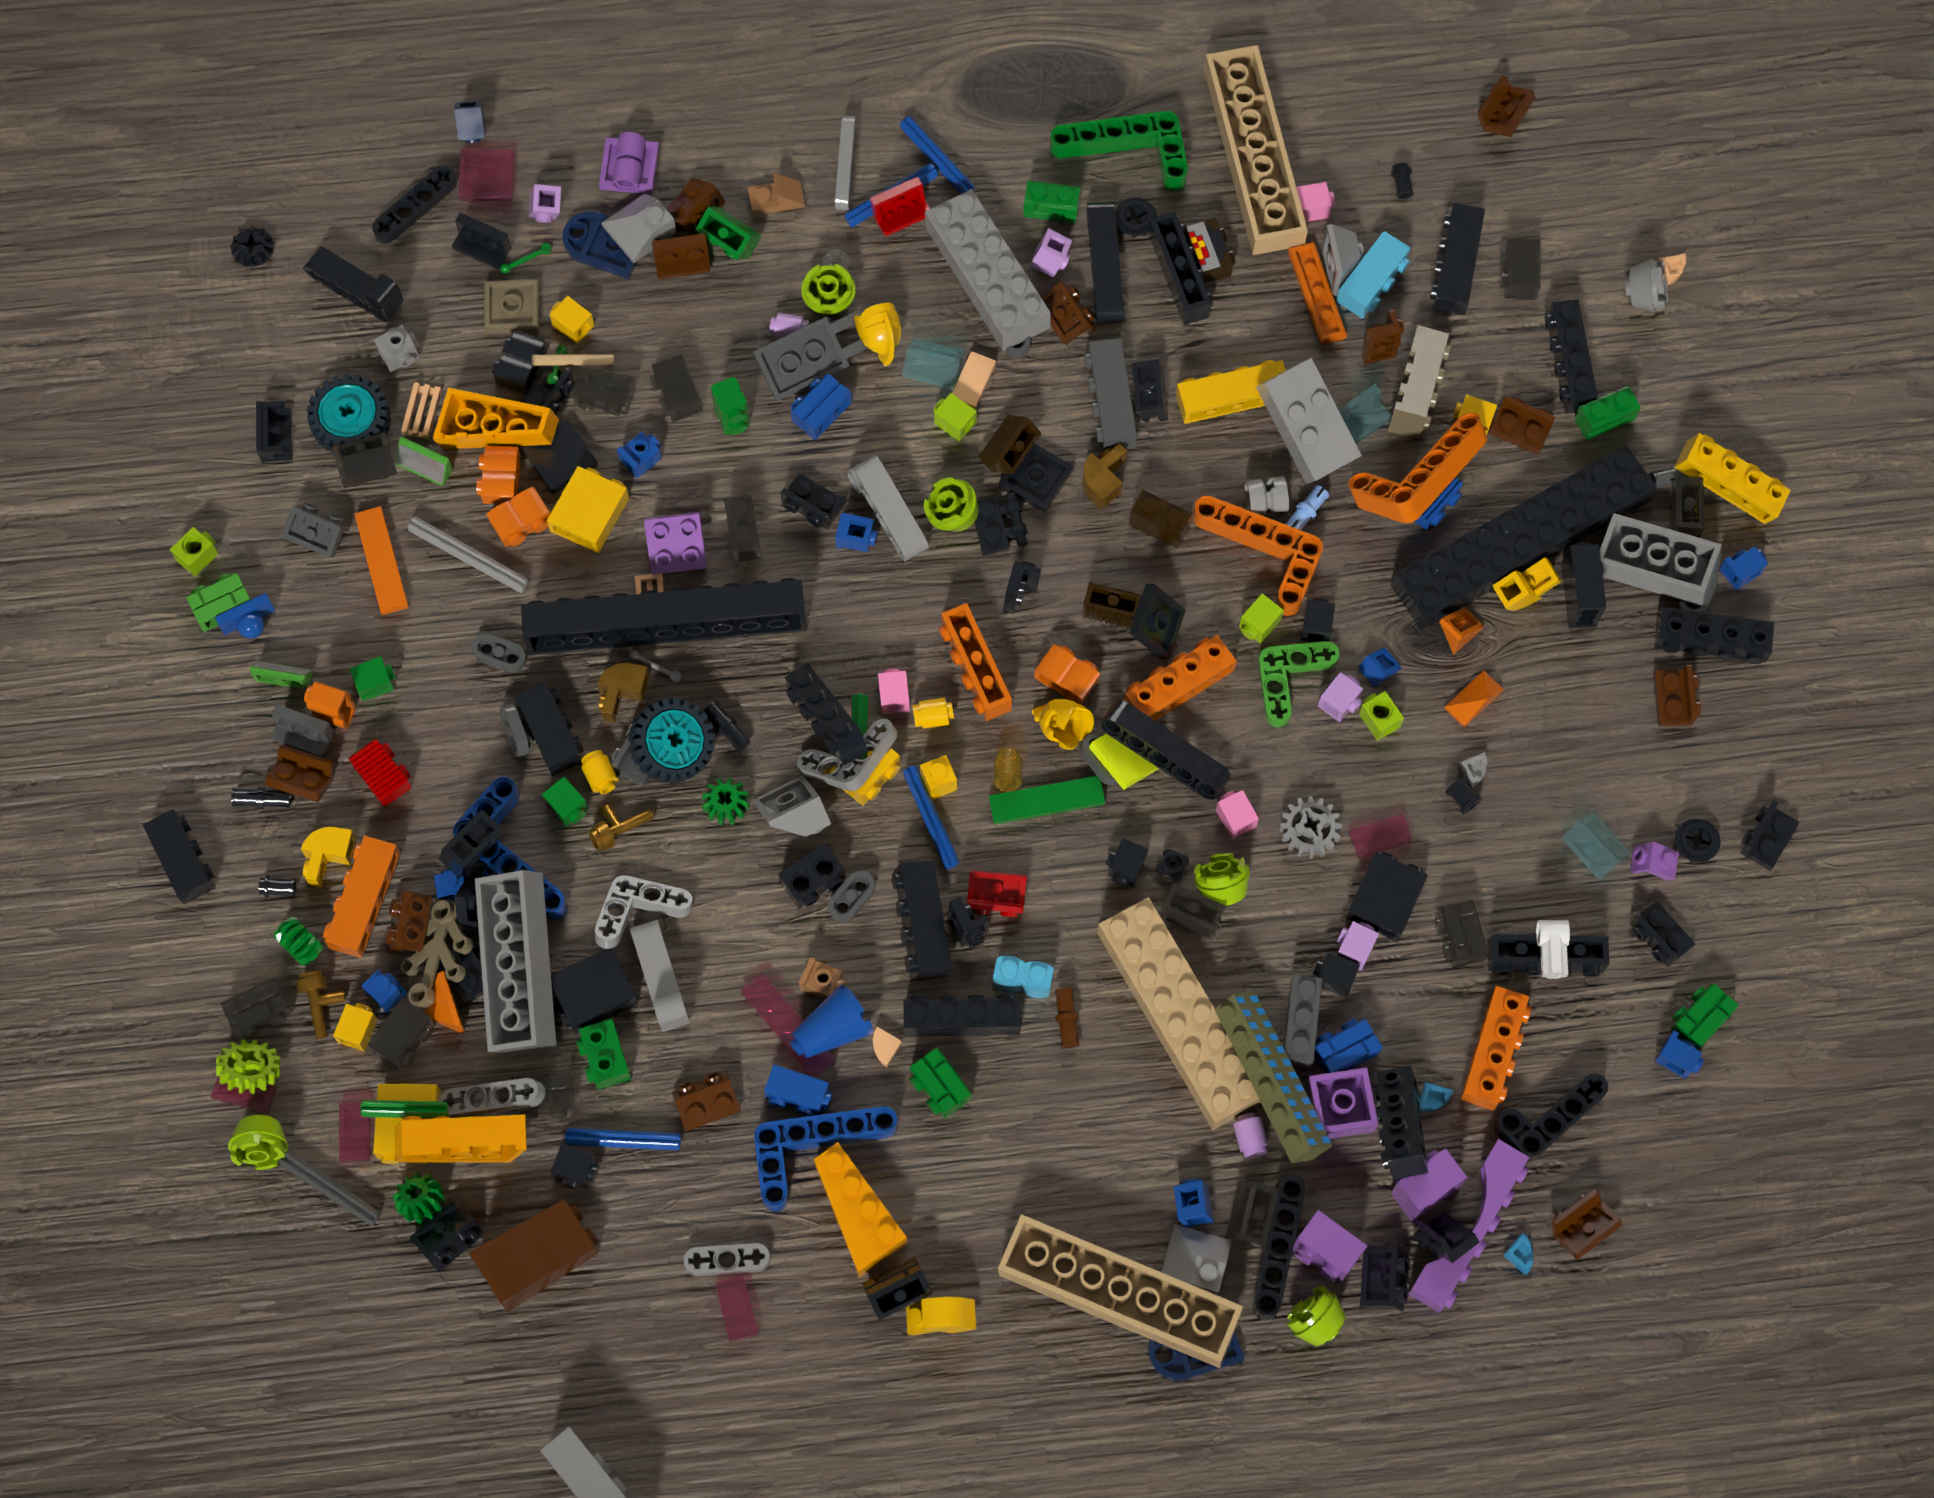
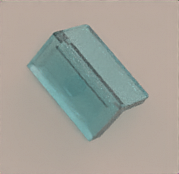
M913 338L907 347L902 375L906 378L954 389L965 351Z
M1376 384L1338 409L1356 444L1388 423L1392 418L1391 414L1379 401L1382 391Z
M1593 813L1580 819L1562 837L1564 842L1599 880L1603 879L1619 863L1631 855Z

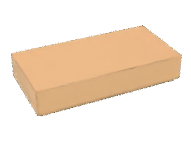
M971 351L952 394L976 410L996 366V360Z

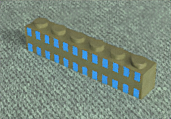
M1256 993L1233 994L1217 1006L1215 1011L1291 1163L1313 1160L1333 1145Z

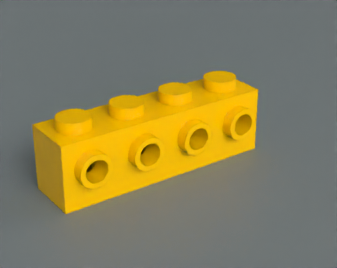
M1267 360L1258 366L1249 368L1248 366H1241L1231 372L1223 374L1222 372H1214L1205 378H1187L1178 383L1176 398L1183 423L1187 424L1265 406L1256 386L1285 371L1283 360L1276 362L1274 360Z
M1701 433L1687 440L1674 466L1677 470L1764 524L1778 518L1791 491L1780 480L1769 477L1761 472L1758 466L1745 462L1734 451L1721 447L1715 443L1713 438Z

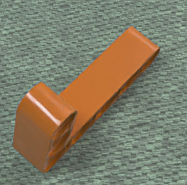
M1466 413L1459 417L1401 483L1364 472L1351 477L1348 481V486L1357 507L1401 523L1416 521L1487 442V435L1479 415L1476 413Z
M1212 496L1200 497L1195 502L1193 521L1196 526L1290 562L1280 586L1276 604L1284 610L1283 615L1291 616L1296 614L1302 605L1320 561L1323 549L1322 541L1312 534ZM1208 509L1213 514L1206 516L1201 514L1200 511ZM1234 519L1238 524L1232 526L1227 524L1226 520ZM1260 529L1264 534L1255 535L1251 530ZM1283 538L1288 540L1290 544L1281 545L1277 540ZM1310 548L1315 551V554L1307 555L1303 549ZM1301 572L1306 577L1304 579H1298L1293 575V573ZM1292 596L1296 601L1288 603L1283 597Z

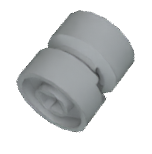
M1284 476L1268 478L1265 483L1261 479L1245 481L1244 493L1247 510L1259 515H1265L1267 510H1270L1272 513L1287 512L1289 510L1288 489Z

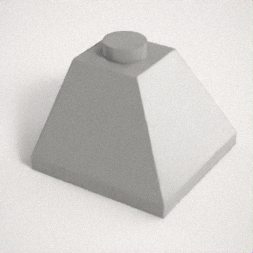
M646 194L641 195L601 223L602 227L633 263L653 250L652 241L669 239L677 234L672 215L658 199Z
M1330 224L1326 227L1321 250L1328 283L1333 297H1337L1340 287L1360 263V259L1364 258V249L1362 243H1358L1356 233Z
M803 775L753 799L754 805L771 827L807 837L818 834L825 827L831 825L819 795Z
M1175 1224L1162 1273L1218 1295L1232 1240Z

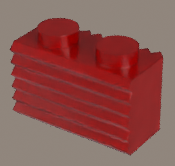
M374 739L348 759L382 806L387 807L388 804L397 800L402 794L411 790L412 787L408 781L411 775L403 764L399 766L395 764L392 760L395 754L386 742L381 745L377 739Z

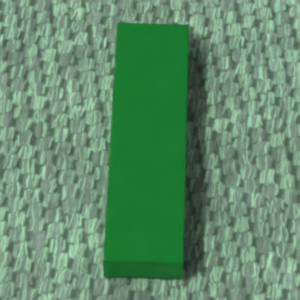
M1098 776L988 796L994 825L1105 805L1102 784Z

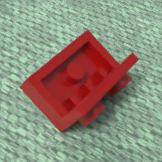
M918 177L905 181L870 198L873 218L884 236H889L925 219V212L930 210L925 201L923 185Z
M970 870L966 904L970 905L972 912L975 914H989V910L1001 911L1000 915L1017 917L1018 913L1024 912L1027 875Z

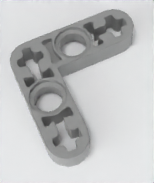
M877 720L863 736L868 751H873L868 758L862 759L863 755L844 765L837 756L816 749H809L799 755L797 766L803 775L808 778L847 791L857 790L863 786L897 738V731L890 720ZM832 766H837V768L832 773L826 774V771L829 768H831Z
M618 876L611 884L597 920L595 942L599 947L605 949L617 946L622 938L633 907L676 918L686 917L692 911V895L687 890L631 876ZM624 887L629 888L625 892H620ZM653 892L660 897L657 900L649 901L644 896L647 893ZM679 901H683V902H684V903H681L680 906L675 905V904H677ZM612 908H620L624 913L620 916H613L608 911ZM608 925H611L612 933L608 937L603 936L607 933Z

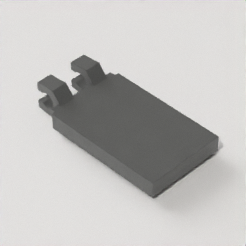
M845 315L833 322L830 317H823L752 351L775 401L781 400L811 385L817 378L823 379L827 374L832 375L849 367L848 363L851 362L849 357L865 350L861 339L843 346L838 332L854 325L850 315Z

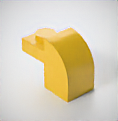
M1543 558L1522 573L1518 571L1510 573L1492 585L1504 607L1515 611L1542 598L1541 595L1561 583L1562 580L1549 559Z
M324 827L312 832L305 839L301 851L310 860H306L304 863L303 876L311 887L322 888L328 862L351 864L357 840L352 830Z
M962 1297L921 1299L922 1302L906 1307L907 1335H921L937 1331L958 1333L976 1329L975 1299Z

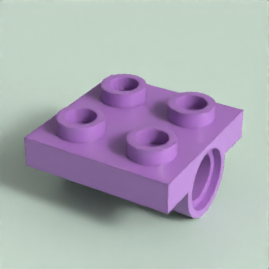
M634 132L621 133L619 139L606 138L599 181L600 190L653 194L659 142L645 141L642 135Z
M699 512L644 519L651 575L707 568Z

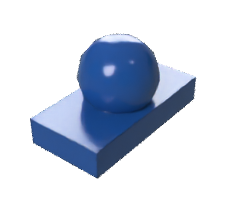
M263 593L217 615L215 619L224 635L238 630L241 636L254 639L260 636L264 630L265 624L262 617L275 612V609L267 594Z

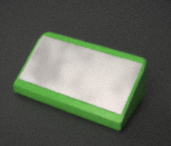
M404 437L399 439L396 464L440 486L445 485L453 471L449 458Z
M257 662L249 670L256 682L305 690L311 685L313 670L267 662Z

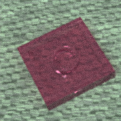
M461 150L459 201H513L514 150Z

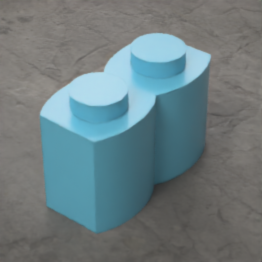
M1000 956L996 959L993 986L1002 992L1016 993L1021 991L1033 998H1046L1050 995L1054 968L1044 962L1031 961L1025 963L1013 956Z

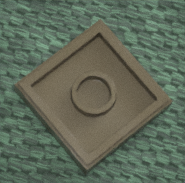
M538 279L484 281L485 334L514 333L516 330L520 332H539Z

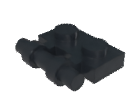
M1016 493L1006 494L1007 504L999 506L997 497L977 500L979 512L974 524L982 556L1008 551V540L1016 539L1018 547L1028 544L1026 537L1028 530L1026 524L1022 521L1021 512L1023 510L1021 502L1017 501ZM1010 516L1012 527L1005 529L1002 518Z

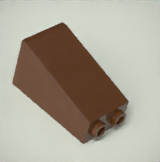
M565 1199L469 1253L507 1312L515 1309L598 1254L595 1245L599 1241L590 1228L584 1230L579 1223L583 1216L575 1204L568 1206Z

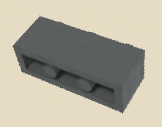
M1293 974L1290 982L1283 1048L1294 1069L1310 1071L1313 1064L1322 978Z

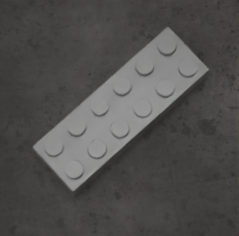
M972 189L925 212L926 230L1002 351H1005L1009 346L1013 347L1025 341V338L1029 336L1031 338L1050 328L1049 309Z
M521 870L476 878L475 888L488 1052L510 1053L556 1046L543 873Z

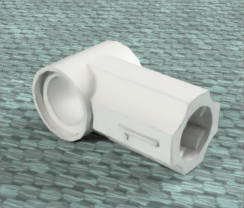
M1568 920L1537 921L1536 941L1537 945L1540 946L1542 977L1558 979L1568 976L1567 946L1570 939Z

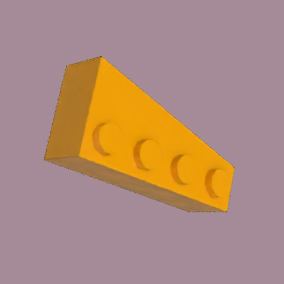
M448 388L433 439L442 449L552 445L559 419L547 407Z
M525 1115L464 1118L440 1116L433 1119L408 1116L404 1117L394 1127L395 1162L511 1163L527 1150Z
M837 1142L816 1157L814 1163L860 1278L907 1244V1237Z

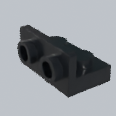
M460 212L455 220L459 234L452 244L453 250L495 269H500L512 249L508 234Z
M542 366L520 402L550 408L557 415L564 396L570 395L574 388L575 382L572 370L568 368L564 372L558 370L557 376L559 380L555 385H550L547 382L549 374H552L553 366Z
M798 473L788 489L783 488L780 492L782 505L792 513L798 512L805 516L806 520L813 526H822L827 530L845 505V499Z
M1026 561L1014 562L1006 590L1003 612L1013 614L1015 606H1021L1025 591L1037 592L1041 569L1037 568L1035 564Z
M1774 800L1768 808L1764 805L1761 807L1754 819L1759 823L1755 830L1748 829L1741 841L1745 847L1740 853L1769 871L1775 866L1800 823L1776 809L1778 803Z
M477 862L455 894L458 924L478 927L475 879L489 876L488 864Z
M961 897L950 900L947 918L960 947L969 945L972 948L982 944L985 941L984 938L988 936L989 917L985 916L972 922L974 914L968 903L964 904Z
M1658 901L1641 914L1636 915L1630 923L1633 934L1640 941H1645L1651 948L1653 957L1658 962L1664 963L1667 967L1672 965L1696 944Z
M474 942L472 950L465 955L455 951L453 945L449 947L456 963L465 968L463 980L460 982L449 981L466 1006L483 995L481 962L476 956L480 951ZM440 959L439 966L445 972L446 969Z
M454 1199L437 1213L433 1220L430 1219L409 1238L433 1267L440 1272L466 1249L475 1244L484 1235V1232L459 1202Z
M1446 1213L1435 1218L1428 1226L1416 1218L1411 1221L1416 1230L1413 1235L1417 1242L1424 1248L1428 1246L1437 1258L1442 1256L1450 1263H1454L1480 1243L1474 1232Z
M1366 1247L1363 1252L1360 1306L1364 1308H1393L1396 1311H1404V1303L1408 1301V1288L1405 1285L1406 1274L1410 1270V1260L1404 1250L1399 1247Z

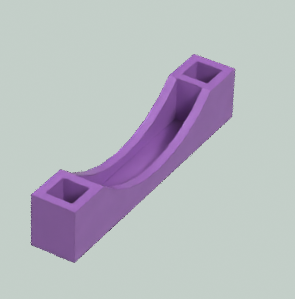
M1497 1140L1480 1168L1482 1203L1479 1217L1472 1230L1480 1243L1454 1263L1441 1258L1426 1264L1408 1293L1410 1296L1440 1313L1444 1306L1447 1308L1451 1307L1458 1295L1454 1288L1458 1281L1462 1283L1466 1281L1472 1270V1267L1468 1266L1473 1256L1479 1258L1487 1244L1482 1240L1486 1232L1490 1231L1493 1233L1501 1220V1217L1497 1216L1501 1206L1507 1208L1513 1199L1515 1192L1511 1191L1514 1183L1516 1181L1521 1183L1530 1168L1525 1166L1529 1159L1528 1156L1503 1141Z

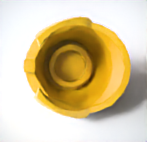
M881 303L865 309L861 316L855 315L854 322L863 344L872 351L879 353L880 361L883 362L884 366H888L894 358L895 347L900 341L901 324L894 304Z
M1055 699L1032 709L1034 720L1039 722L1043 734L1049 740L1059 743V747L1063 749H1075L1079 741L1083 740L1093 730V714L1083 705L1077 704L1074 701Z

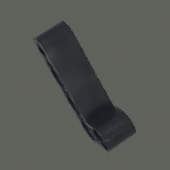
M320 246L303 267L304 271L312 279L383 322H388L404 302L399 286L390 277L379 274L377 278H374L324 247Z
M1589 1074L1533 1125L1517 1109H1506L1502 1111L1495 1121V1133L1504 1143L1528 1156L1527 1162H1532L1602 1100L1608 1092V1082L1600 1074ZM1589 1087H1597V1091L1589 1095L1587 1099L1584 1098L1583 1095ZM1565 1103H1574L1578 1107V1114L1569 1113L1565 1108ZM1503 1119H1512L1516 1124V1129H1506L1502 1122ZM1544 1122H1553L1557 1126V1133L1548 1132L1544 1127ZM1530 1140L1534 1142L1537 1148L1536 1152H1528L1523 1146V1141Z

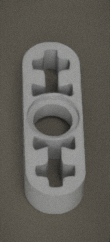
M760 1243L694 1247L688 1250L684 1256V1266L693 1276L761 1272L770 1264L769 1251ZM756 1250H759L760 1255L765 1256V1259L760 1260V1265H754L753 1260H744L745 1267H740L741 1258L739 1251H744V1257L753 1256ZM724 1252H731L736 1257L734 1265L729 1268H724L719 1264V1257ZM709 1253H714L715 1269H710V1262L702 1263L700 1269H695L693 1264H689V1261L694 1260L696 1254H700L701 1259L706 1260L710 1259Z

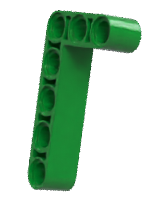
M1171 111L1063 124L1054 127L1051 131L1050 152L1058 159L1156 147L1164 187L1167 190L1177 192L1186 185L1188 165L1180 123L1177 115ZM1168 126L1171 129L1165 130L1161 127ZM1136 130H1143V131H1145V132H1144V133H1138V132H1136ZM1111 133H1116V134H1118L1119 136L1113 137V136H1110L1109 134H1111ZM1084 137H1091V138H1093V139H1092V140H1085V139H1083V138H1084ZM1059 140H1064V141H1066L1067 143L1061 144V143H1058L1057 141H1059ZM1166 150H1174L1175 152L1169 153ZM1178 173L1180 176H1172L1170 174Z

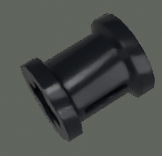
M1465 777L1454 782L1445 791L1447 796H1452L1457 802L1463 815L1471 811L1482 801V797L1480 795L1476 796L1466 784L1467 779Z

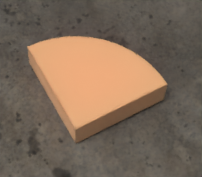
M1686 254L1659 258V260H1664L1666 268L1662 270V274H1665L1668 285L1677 281L1684 271Z
M877 1027L873 1036V1048L880 1063L887 1068L900 1048L902 1041Z

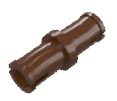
M1073 988L1056 989L1058 1015L1055 1016L1056 1023H1059L1061 1048L1078 1047L1080 1044L1078 1042L1076 1021L1079 1020V1017L1075 1013Z

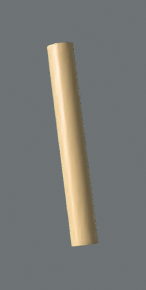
M613 354L532 355L533 366L613 365L614 356Z

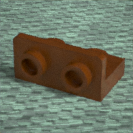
M705 233L652 241L659 280L709 273L711 271Z
M1061 281L1041 296L1050 311V324L1063 344L1067 345L1087 329L1092 332L1097 329L1093 323L1095 316L1087 306L1083 307L1080 302L1082 296L1074 285L1069 286Z
M1394 309L1388 310L1385 325L1377 324L1367 329L1362 352L1365 365L1396 358L1398 347L1401 346L1400 337L1404 333V325L1401 317L1397 318Z
M1505 396L1489 434L1539 455L1551 430L1555 416L1543 408L1529 406L1519 398Z
M1686 664L1682 670H1655L1653 680L1658 727L1692 726L1697 716H1700L1701 713L1700 700L1695 697V690L1698 688L1697 673H1693L1692 664Z
M281 745L278 749V761L266 776L265 786L319 802L332 783L333 761Z

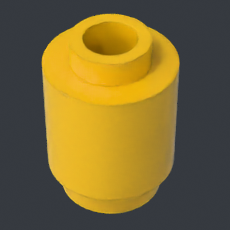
M945 697L919 701V704L912 705L915 727L923 726V729L946 726L949 725V719H954L952 702L946 703Z
M601 750L585 755L581 759L583 764L581 768L592 791L606 794L614 790L618 777L607 755H603Z

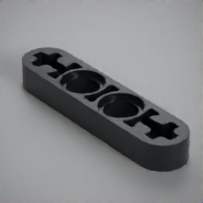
M445 165L435 168L381 214L372 225L377 241L385 244L393 242L452 192L457 186L455 171ZM440 177H449V181H440ZM422 191L432 193V197L427 201L418 199V195ZM402 208H410L412 210V214L407 218L398 216V212ZM381 227H384V228H386V229L389 228V229H390V232H388V233L385 232V231H382V232H381L380 228H381Z

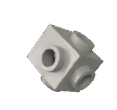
M403 324L397 328L392 327L386 330L383 335L373 339L380 356L390 372L400 367H407L415 359L419 358L416 347L420 345L412 331L407 333Z

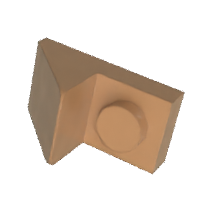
M773 174L774 183L748 187L753 216L805 207L801 181Z

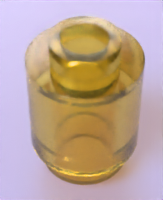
M1013 748L1000 749L994 758L993 783L1004 792H1012L1022 784V758L1019 756V752Z

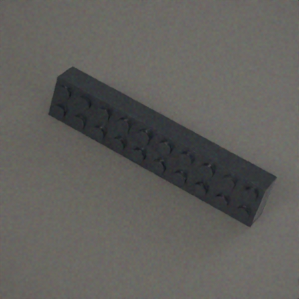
M1626 444L1397 572L1394 575L1391 587L1419 629L1423 630L1443 617L1494 590L1492 585L1514 571L1522 573L1543 558L1549 559L1610 524L1613 513L1625 516L1650 502L1657 487Z
M784 578L780 582L772 583L759 580L749 585L728 583L724 587L715 588L703 585L693 590L672 588L668 592L659 593L653 590H646L636 595L616 593L612 597L602 598L597 595H590L579 600L559 598L556 602L533 600L528 602V604L521 605L522 635L529 656L807 631L802 580L794 578Z

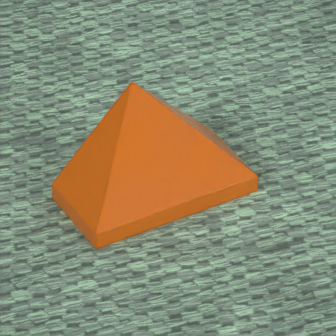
M1465 607L1443 617L1439 621L1453 655L1484 628V625Z
M1483 671L1453 698L1444 709L1465 727L1496 699L1504 689Z
M444 971L439 972L433 986L435 1001L430 1007L425 1009L423 1016L461 1033L465 1030L449 980Z

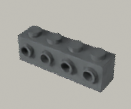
M1117 338L1089 342L1088 352H1084L1085 368H1090L1091 377H1088L1089 393H1094L1095 401L1091 402L1093 418H1098L1099 426H1095L1097 443L1102 442L1103 452L1110 447L1113 449L1119 443L1125 449L1136 448L1137 434L1122 340Z

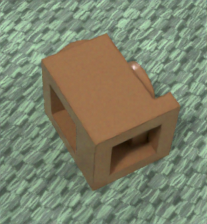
M810 957L799 981V988L803 992L825 1000L838 986L842 984L845 986L846 981L843 980L842 971ZM821 975L829 977L825 983L819 982L818 978Z

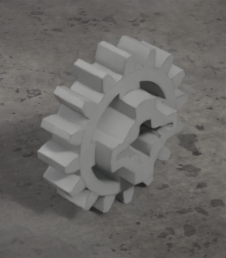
M1309 796L1307 803L1298 798L1296 802L1297 807L1289 804L1287 807L1288 813L1282 814L1281 820L1285 823L1280 824L1279 831L1286 833L1282 835L1281 840L1282 842L1290 841L1289 851L1294 848L1299 849V857L1304 852H1308L1309 859L1313 858L1314 852H1318L1323 857L1325 848L1332 851L1335 846L1333 842H1338L1340 839V835L1336 832L1341 831L1342 824L1335 823L1339 820L1340 814L1331 813L1333 809L1332 804L1324 807L1323 798H1320L1318 803H1313L1312 796ZM1298 815L1300 823L1292 828V821ZM1306 824H1309L1310 827H1316L1315 832L1311 828H1305ZM1329 827V835L1323 840L1322 832Z

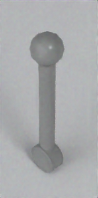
M637 650L629 652L631 660H639L669 676L670 680L674 683H678L681 680L680 672H671L641 656Z

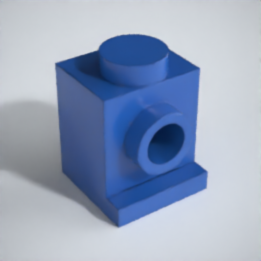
M641 432L625 446H620L617 449L619 461L636 479L662 459L659 449L661 444L652 434L647 437Z
M841 512L835 536L836 548L842 549L844 547L868 553L870 545L875 546L878 537V530L874 529V519ZM859 534V535H861L863 538L856 537L855 535Z
M1753 547L1747 552L1744 549L1740 550L1732 558L1730 556L1727 557L1719 570L1732 587L1738 590L1760 576L1767 567L1768 562L1763 551Z
M450 869L441 871V874L434 875L439 901L449 899L455 902L454 896L467 878L466 873L459 878Z
M379 970L361 985L366 994L386 1013L408 994L390 973L383 975Z
M1673 1031L1667 1038L1655 1062L1686 1079L1692 1072L1698 1073L1705 1059L1700 1057L1702 1052L1696 1050L1697 1047L1692 1042L1685 1039L1680 1041L1677 1039L1679 1033Z
M1188 1179L1183 1181L1181 1185L1174 1186L1178 1220L1185 1227L1189 1228L1214 1222L1208 1186L1202 1180ZM1199 1200V1204L1192 1205L1194 1201Z

